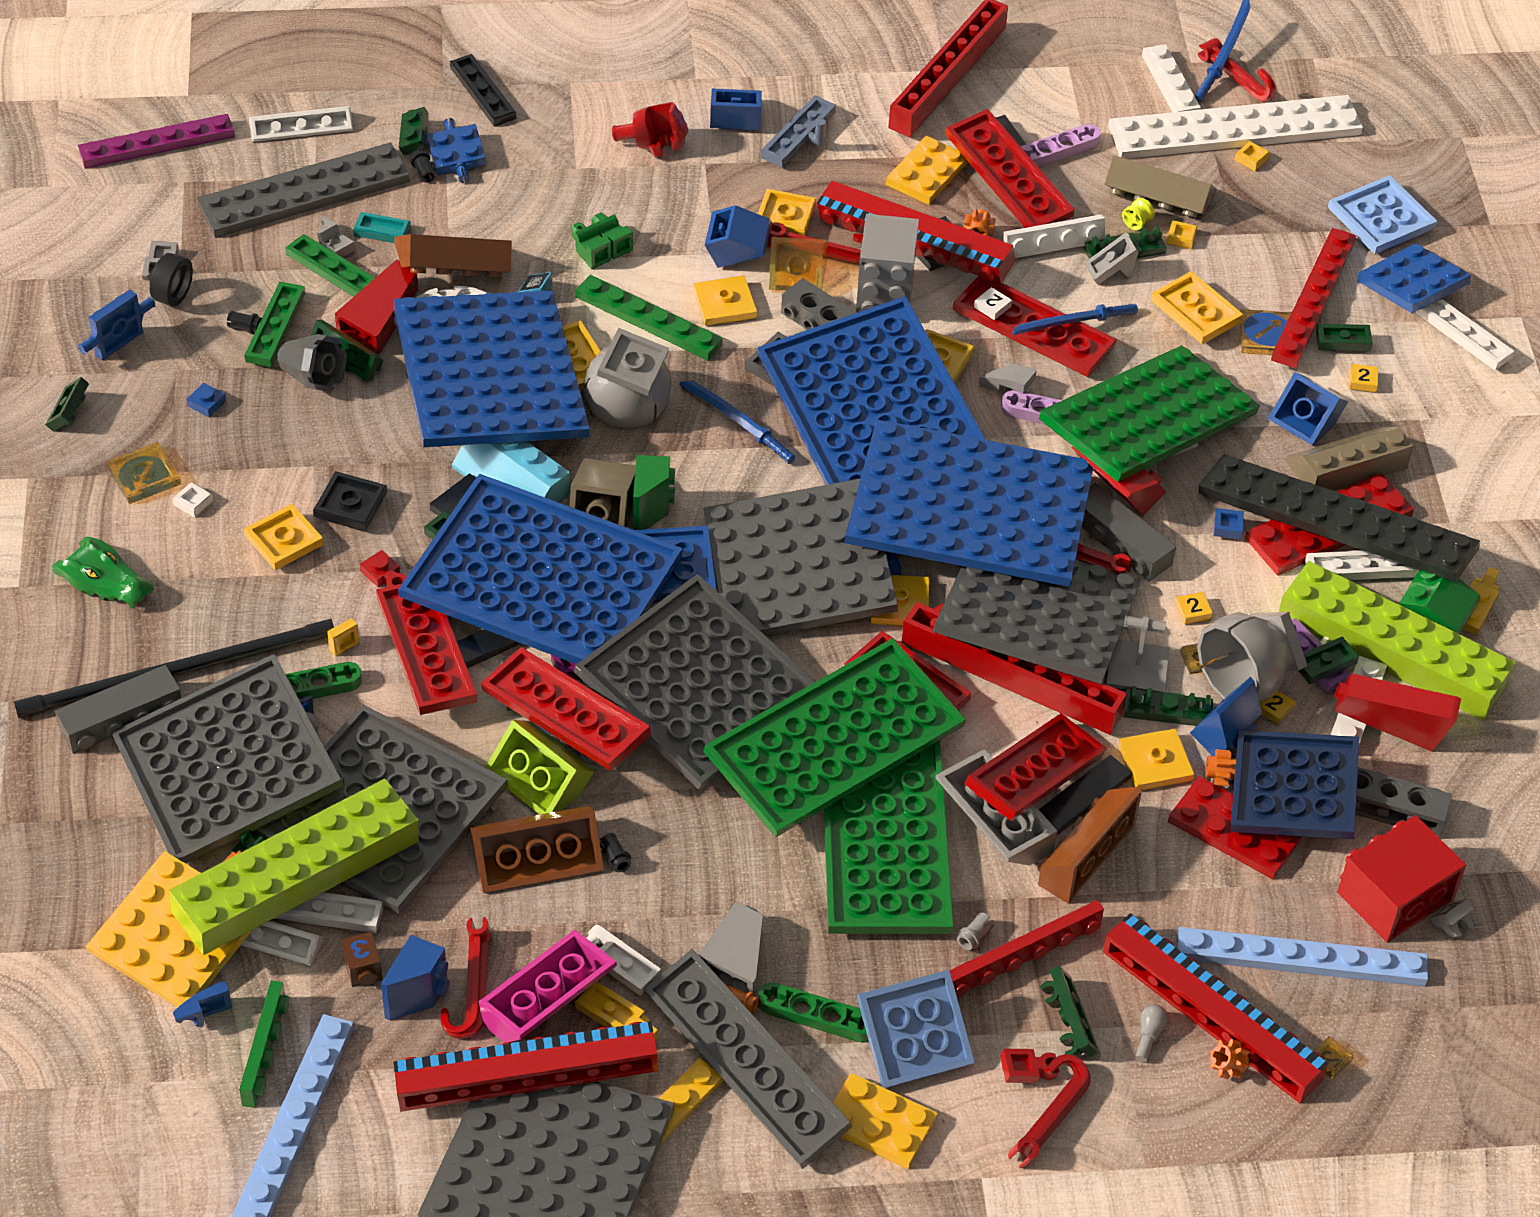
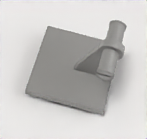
M1126 615L1124 628L1141 630L1139 643L1118 640L1108 666L1106 685L1125 690L1126 688L1131 689L1132 686H1136V690L1147 691L1148 688H1152L1153 692H1164L1170 647L1144 644L1147 631L1164 634L1166 621L1150 620L1149 616L1144 615L1143 618Z

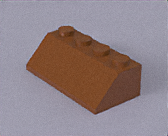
M416 234L394 237L401 267L410 268V273L425 274L426 269H436V274L452 275V270L461 271V276H477V272H486V277L502 278V273L511 272L512 240Z
M1138 787L1111 789L1101 799L1097 797L1090 805L1088 814L1084 818L1079 817L1076 820L1068 837H1061L1054 853L1050 857L1046 855L1038 866V871L1040 872L1038 885L1066 903H1069L1135 826L1142 789Z
M590 806L470 827L474 858L483 893L604 871L595 811Z

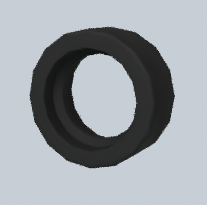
M166 253L158 260L150 279L149 289L153 300L169 306H177L183 301L192 282L193 267L191 261L188 258L173 253Z

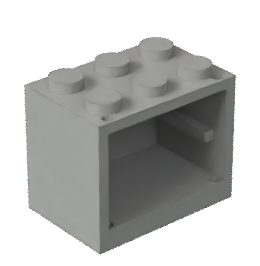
M866 214L859 264L857 313L904 296L907 297L910 303L919 219Z

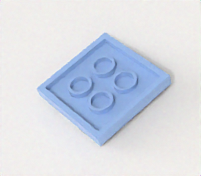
M1390 175L1331 199L1328 204V208L1374 254L1436 228L1437 220Z

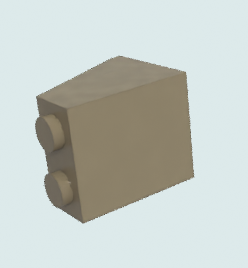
M584 458L571 483L570 507L627 528L633 506L636 465Z

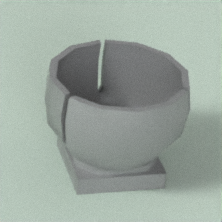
M618 328L610 346L603 348L591 361L586 372L584 395L592 413L612 427L630 430L651 425L652 422H655L665 411L670 399L671 374L664 362L669 348Z
M1237 612L1224 616L1202 629L1197 644L1200 665H1204L1214 658L1229 653L1201 668L1212 689L1223 699L1251 677L1255 681L1259 702H1262L1279 690L1285 671L1301 670L1307 666L1289 612L1252 613L1250 615Z

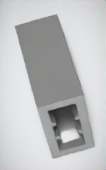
M735 902L701 950L699 956L723 983H727L746 993L749 991L756 993L763 914L751 906H744Z

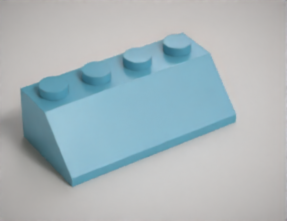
M527 441L462 445L452 463V468L463 476L470 473L477 477L480 473L558 503L570 495V472Z

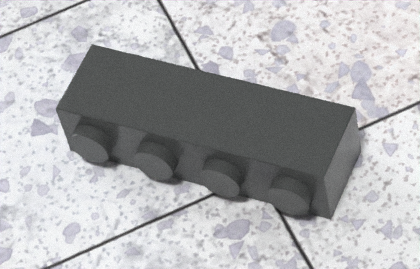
M1096 482L1090 486L1082 523L1083 529L1090 533L1096 541L1101 542L1111 550L1114 555L1126 554L1129 556L1132 569L1149 582L1173 565L1176 551L1174 544Z
M163 665L55 710L61 734L72 753L88 749L106 739L113 738L112 731L167 706L182 697L179 686L167 666Z

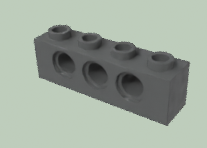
M804 278L782 294L781 313L806 330L857 313Z
M1358 767L1355 815L1393 826L1400 820L1406 821L1416 815L1440 838L1452 797L1451 793Z

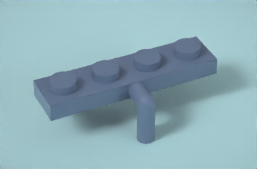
M815 95L761 150V158L782 168L807 141L822 146L825 143L826 122L836 112V104Z

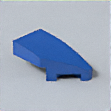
M226 981L210 986L182 1003L173 1012L175 1021L182 1023L185 1020L194 1021L195 1026L203 1027L205 1025L204 1017L231 1009V998Z

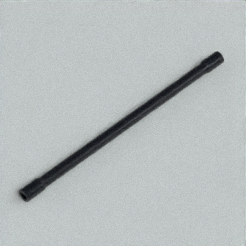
M330 618L307 624L298 629L45 695H35L16 700L14 705L18 718L44 712L50 708L79 701L163 665L167 666L172 676L301 642L328 637L327 631L333 629L334 625Z

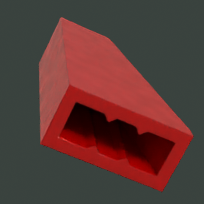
M396 259L335 312L336 329L344 332L379 355L397 327L394 319V299L414 298L419 290L417 273H410V268H402L400 261Z
M1353 673L1345 683H1339L1334 694V698L1338 699L1335 708L1336 712L1433 752L1457 721L1461 698Z

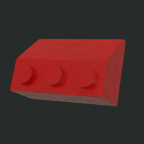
M1071 447L1080 458L1085 459L1093 467L1094 473L1142 516L1166 493L1160 485L1163 480L1153 470H1150L1148 473L1142 470L1117 482L1076 448Z

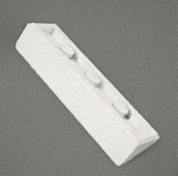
M350 106L249 117L252 142L353 131Z
M268 921L253 929L241 946L311 966L324 941V937L277 922Z

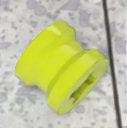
M1143 198L1136 199L1132 206H1128L1122 212L1125 224L1136 231L1143 228L1145 223L1150 222L1155 216L1152 204Z

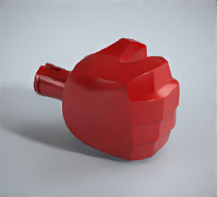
M673 102L639 109L633 113V123L614 125L612 127V136L615 142L635 138L638 147L649 150L655 158L662 157V148L667 145L672 146L673 151L682 149L689 132L682 112Z

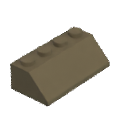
M1115 155L1113 156L1104 184L1111 187V193L1124 196L1125 192L1135 195L1134 200L1143 198L1149 201L1151 199L1159 202L1158 207L1173 211V207L1183 209L1182 214L1197 218L1198 214L1205 216L1217 190L1212 184Z
M1381 427L1288 455L1285 460L1298 479L1336 491L1379 473L1388 475L1407 469L1413 445L1400 427Z

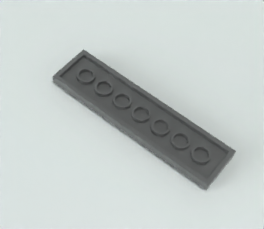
M390 142L197 197V201L206 222L216 238L410 182V175Z
M693 949L644 988L652 1001L802 1169L852 1128L849 1120Z

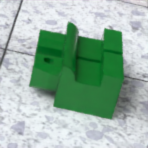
M600 212L593 216L591 225L586 227L583 223L578 222L571 227V236L575 240L576 252L591 269L611 261V257L614 260L633 251V231L628 226L622 227L619 225L615 214L607 217L604 213Z

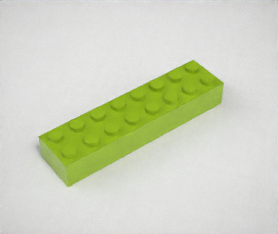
M1311 561L1306 563L1281 599L1279 612H1289L1292 620L1296 618L1316 638L1322 640L1323 637L1329 638L1328 642L1343 636L1358 656L1386 664V673L1416 688L1461 698L1459 709L1483 721L1509 684L1516 663Z
M383 779L169 890L171 912L201 953L206 955L419 842V819L387 780Z

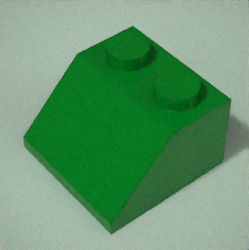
M636 455L633 530L650 528L669 514V503L675 504V487H670V485H675V468H670V456Z
M1419 570L1399 604L1460 634L1477 606L1480 595L1459 578L1454 582L1439 577L1436 574Z

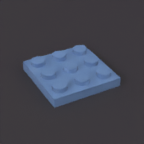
M949 970L856 995L881 1087L894 1086L975 1063Z

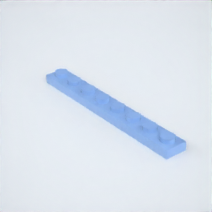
M1179 927L1177 932V949L1186 956L1194 958L1197 962L1426 986L1428 980L1427 954L1185 927Z
M325 1014L322 1015L232 1217H271L354 1030L353 1022Z

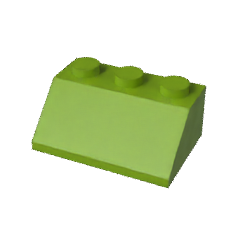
M512 720L485 766L490 771L506 778L508 782L507 789L539 815L564 810L582 794L595 770L535 723L522 720Z

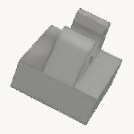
M1468 899L1450 903L1432 916L1430 920L1436 929L1442 928L1450 938L1459 937L1462 934L1458 929V923H1460L1463 930L1473 927L1470 912L1474 908Z

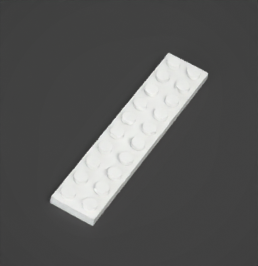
M1349 95L1109 119V129L1119 156L1125 159L1244 147L1249 141L1260 146L1358 136L1362 134L1363 129Z

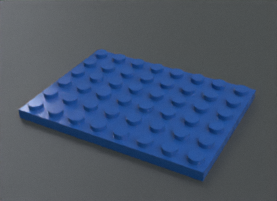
M540 290L536 292L461 294L457 296L394 299V312L423 448L589 437L590 428L553 291Z
M906 296L757 347V354L825 485L861 479L876 419L986 440Z
M876 419L844 543L1070 587L1093 467L1083 458Z
M479 473L401 584L398 593L399 597L577 664L648 611L682 557V548Z

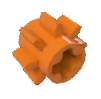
M975 209L972 215L966 214L964 228L993 237L996 219L991 218L986 210Z
M1216 749L1215 756H1207L1205 776L1206 778H1213L1212 783L1217 786L1228 787L1229 780L1235 779L1236 758L1231 757L1230 750Z
M1233 1039L1229 1042L1219 1040L1218 1046L1210 1051L1212 1063L1210 1068L1219 1070L1218 1077L1229 1079L1232 1076L1240 1079L1241 1073L1250 1066L1248 1064V1054L1250 1052L1241 1048L1240 1041Z

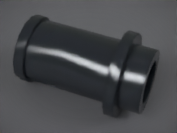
M424 150L413 152L410 160L411 165L417 169L423 182L434 180L437 173L430 163V155Z
M231 310L227 316V321L231 322H227V327L246 330L249 334L253 335L262 317H259L256 313L248 315Z
M608 833L604 835L599 843L600 848H602L609 860V868L618 873L627 870L631 865L630 853L624 851L616 834Z

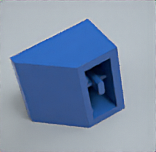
M712 88L710 128L760 130L762 91Z
M736 205L713 211L705 247L717 268L732 266L739 262L755 260L765 256L772 222L770 218Z

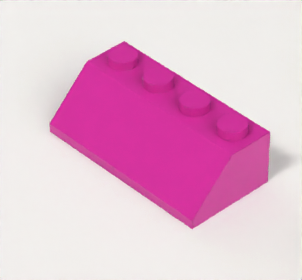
M573 930L479 1001L484 1026L503 1042L521 1040L617 966V962L577 930Z

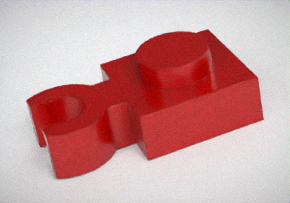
M383 550L360 563V571L377 587L384 583L387 587L402 584L407 577L400 573V566Z
M1003 1049L1000 1054L1006 1083H1036L1040 1076L1046 1080L1056 1079L1060 1072L1059 1068L1051 1074L1046 1071V1064L1049 1065L1056 1058L1054 1053L1047 1052L1042 1054L1041 1057H1035L1034 1049Z

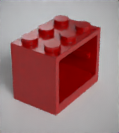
M1414 815L1406 821L1400 820L1386 834L1376 835L1368 845L1361 849L1356 848L1347 855L1337 893L1388 943L1455 899L1466 863L1422 820Z

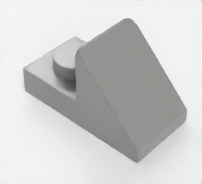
M1125 232L1084 263L1093 280L1098 285L1119 270L1130 278L1138 250L1129 234Z

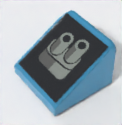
M552 273L528 275L518 292L549 291L552 287Z

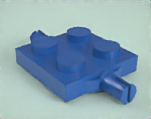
M449 118L450 125L448 119H445L444 126L446 130L427 134L437 175L458 173L459 181L464 183V176L467 183L470 180L468 170L487 165L477 126L472 124L456 128L454 119Z
M130 289L116 297L113 301L88 317L91 335L90 338L78 345V349L82 354H86L94 348L95 355L103 361L144 333L142 326L143 316L156 306L155 301L148 297L139 304L137 294Z

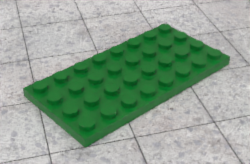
M1180 345L1041 410L1038 419L1114 480L1120 482L1257 414L1260 405L1248 394L1233 385L1230 380L1212 369L1209 364L1203 362L1189 349Z
M892 638L704 746V753L771 833L778 837L964 727L966 719Z
M940 741L823 809L828 934H952L953 917L944 789L936 780V775L942 772Z

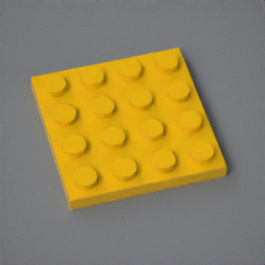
M164 851L86 945L89 953L178 1008L186 1000L210 985L253 930L203 955L172 914L169 896L170 889L201 873Z

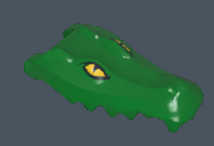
M84 537L79 542V549L65 561L58 560L52 565V571L66 579L79 592L84 591L89 596L97 594L101 600L108 598L112 602L117 598L119 601H125L130 608H134L138 602L143 601V598L154 590L153 584L139 576L110 545L93 537Z

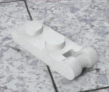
M595 925L588 932L589 936L587 939L596 946L603 945L600 949L617 962V966L608 973L639 996L645 992L644 988L661 975L659 967L603 927Z

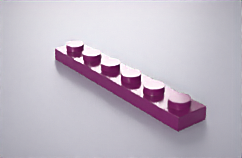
M223 114L79 144L78 148L84 169L234 138L235 134L229 115Z

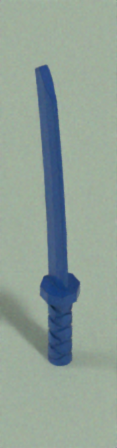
M1249 0L1242 1L1232 28L1213 65L1208 67L1207 77L1194 95L1198 102L1204 100L1214 81L1223 75L1222 68L1239 37L1250 11Z
M1104 304L1097 305L1095 310L1070 313L1019 324L1013 329L1012 334L1018 335L1043 328L1092 319L1104 321L1107 320V317L1137 314L1138 306L1137 304L1106 307Z
M679 382L680 386L710 403L756 437L755 440L758 443L768 445L787 464H791L795 460V455L772 437V431L769 428H762L740 410L697 382Z

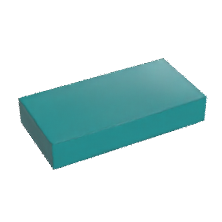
M361 212L353 232L354 236L394 243V237L409 234L411 221Z

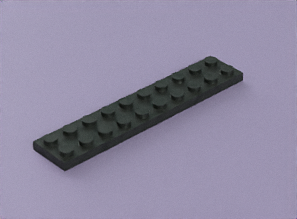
M1223 454L1199 484V494L1410 567L1436 574L1439 577L1454 582L1461 576L1480 546V540Z

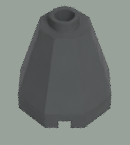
M316 334L285 342L279 348L277 360L282 370L307 388L331 392L335 388L331 386L335 382L339 383L344 378L347 354L339 346V344H342L340 338Z

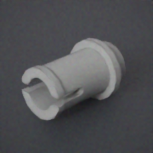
M983 912L979 913L967 927H963L958 931L957 942L963 949H976L980 945V940L994 927L993 920H990L986 925L984 924L990 916Z

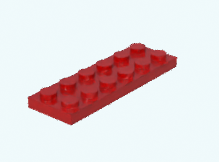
M988 109L946 128L945 135L1024 228L1062 222L1074 217L1075 209Z
M979 276L953 302L954 311L1086 377L1092 374L1116 345L1115 338L1081 321L1013 335V329L1019 324L1065 314L1004 283L988 282ZM991 287L1012 300L1011 307L995 320L974 308L975 300Z
M1382 473L1337 491L1338 493L1409 517L1414 512V508ZM1274 519L1247 530L1245 535L1248 543L1277 576L1305 564L1307 553L1332 552L1347 545Z
M401 584L376 589L379 606L419 715L477 703L476 690L447 615L399 597L398 589Z
M522 647L481 682L482 691L609 771H612L652 734L648 724Z
M1060 713L968 775L964 784L978 797L993 806L1001 815L1012 821L1101 758L1107 748Z

